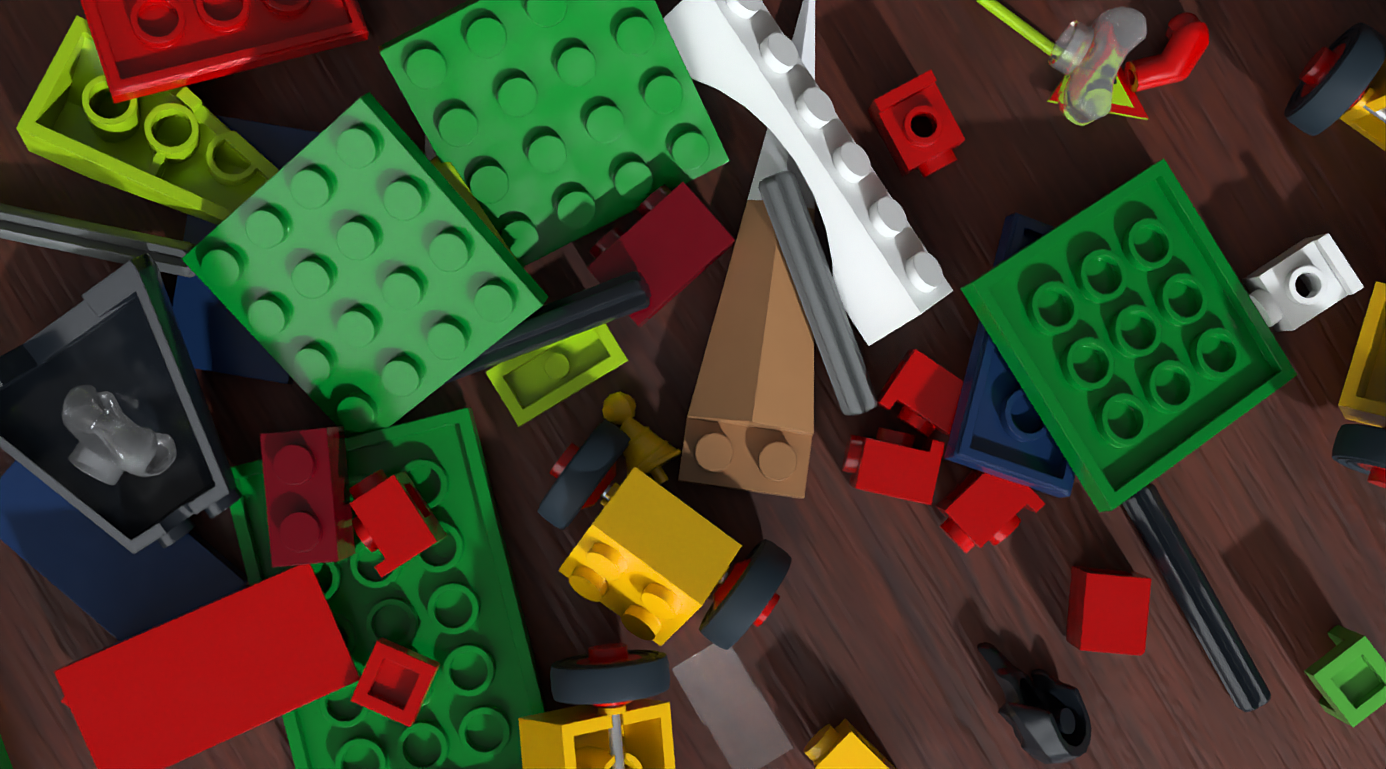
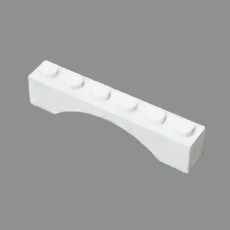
M682 0L663 18L690 77L720 90L745 106L774 133L795 160L813 192L826 228L832 258L833 279L844 309L868 346L919 316L953 291L943 276L940 264L928 253L908 223L903 208L891 197L871 167L868 155L856 144L836 114L831 99L819 88L799 58L794 43L784 35L762 0Z

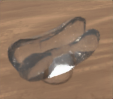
M1123 6L1112 8L1096 17L1090 27L1078 20L1072 21L1060 35L1051 51L1048 65L1064 74L1057 100L1060 111L1067 120L1076 125L1084 126L1106 116L1110 112L1113 84L1119 68L1128 53L1146 38V18L1141 12Z
M87 384L72 388L64 399L61 414L63 424L79 440L68 459L73 465L91 477L110 485H116L124 471L139 477L156 476L170 468L176 459L177 451L171 436L156 433L151 428L140 427L123 413L113 393L107 391L97 393L94 386Z

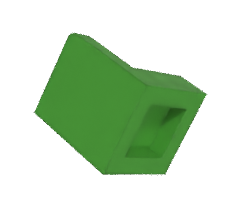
M1336 625L1327 632L1336 644V647L1304 670V672L1323 695L1318 703L1324 711L1349 726L1355 727L1386 703V662L1365 635Z

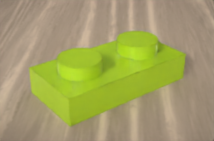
M603 324L502 362L486 371V374L518 427L629 360L608 325Z

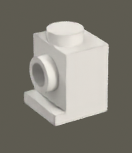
M1329 233L1303 239L1242 279L1251 293L1249 297L1268 327L1272 326L1276 332L1295 330L1347 295L1354 294L1364 288ZM1298 276H1300L1310 292L1307 297L1301 296L1296 290L1295 282Z

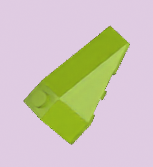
M77 15L16 127L27 149L36 155L90 179L216 225L222 223L279 171L236 131H231L203 106L202 100L186 86L114 104L87 20Z

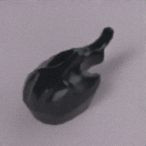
M988 642L979 643L977 645L978 651L990 665L1005 695L1006 703L999 708L998 713L1013 727L1014 734L1020 742L1021 748L1031 757L1044 764L1068 763L1086 753L1091 741L1092 728L1079 690L1070 684L1061 682L1043 669L1032 670L1033 685L1029 676L1011 664L993 644Z

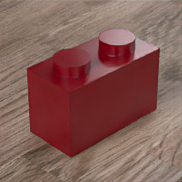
M684 182L673 191L666 184L659 187L637 208L643 217L625 233L618 226L613 228L589 251L595 260L586 268L600 284L632 271L640 272L645 278L651 291L650 305L643 310L629 314L630 318L639 328L734 245L735 239Z
M337 426L260 434L272 567L338 562L355 554L354 533L351 521L352 511L349 504L351 500L344 427Z

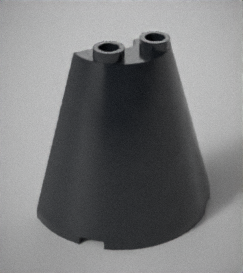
M147 253L128 261L81 296L84 300L22 345L0 356V448L133 554L156 540L163 549L170 546L196 526L190 518L191 515H196L205 510L208 516L213 518L243 496L236 487L237 484L158 266L150 254Z

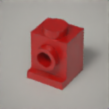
M931 69L874 99L867 110L902 177L919 169L923 178H926L958 160L953 149L960 146L966 140L936 85L937 79ZM916 116L927 117L933 127L932 135L924 138L917 136L911 128L912 119Z
M917 349L907 350L877 394V405L883 409L890 410L896 402L903 407L897 417L927 438L930 437L934 429L950 437L964 381Z
M878 427L876 439L850 434L844 453L842 471L851 473L849 485L855 489L931 505L945 442L924 437L921 449L913 448L916 435Z
M380 469L349 489V492L355 499L349 504L357 515L351 520L356 534L371 552L379 549L385 558L384 561L374 566L381 578L447 536L406 471L394 474L388 478L383 469Z
M973 469L936 507L947 518L939 527L967 554L975 545L981 548L988 541L993 546L999 544L1020 524L1021 519L1016 514L1022 508L1037 513L1046 503L1028 486Z

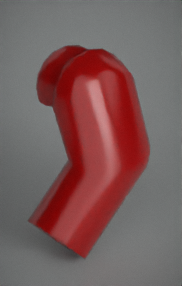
M1190 12L1174 16L1168 23L1170 28L1166 31L1169 42L1161 54L1126 62L1124 73L1130 91L1135 93L1185 80L1209 46V29L1206 23L1201 22L1196 14Z

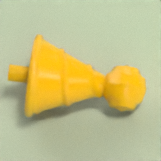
M621 391L610 394L604 400L602 412L604 418L609 422L621 425L620 429L631 439L628 447L623 452L626 460L627 476L636 467L646 475L651 473L655 482L659 485L669 480L661 466L680 455L681 450L674 448L668 441L663 440L652 432L649 427L643 426L633 418L635 416L636 403L630 395Z

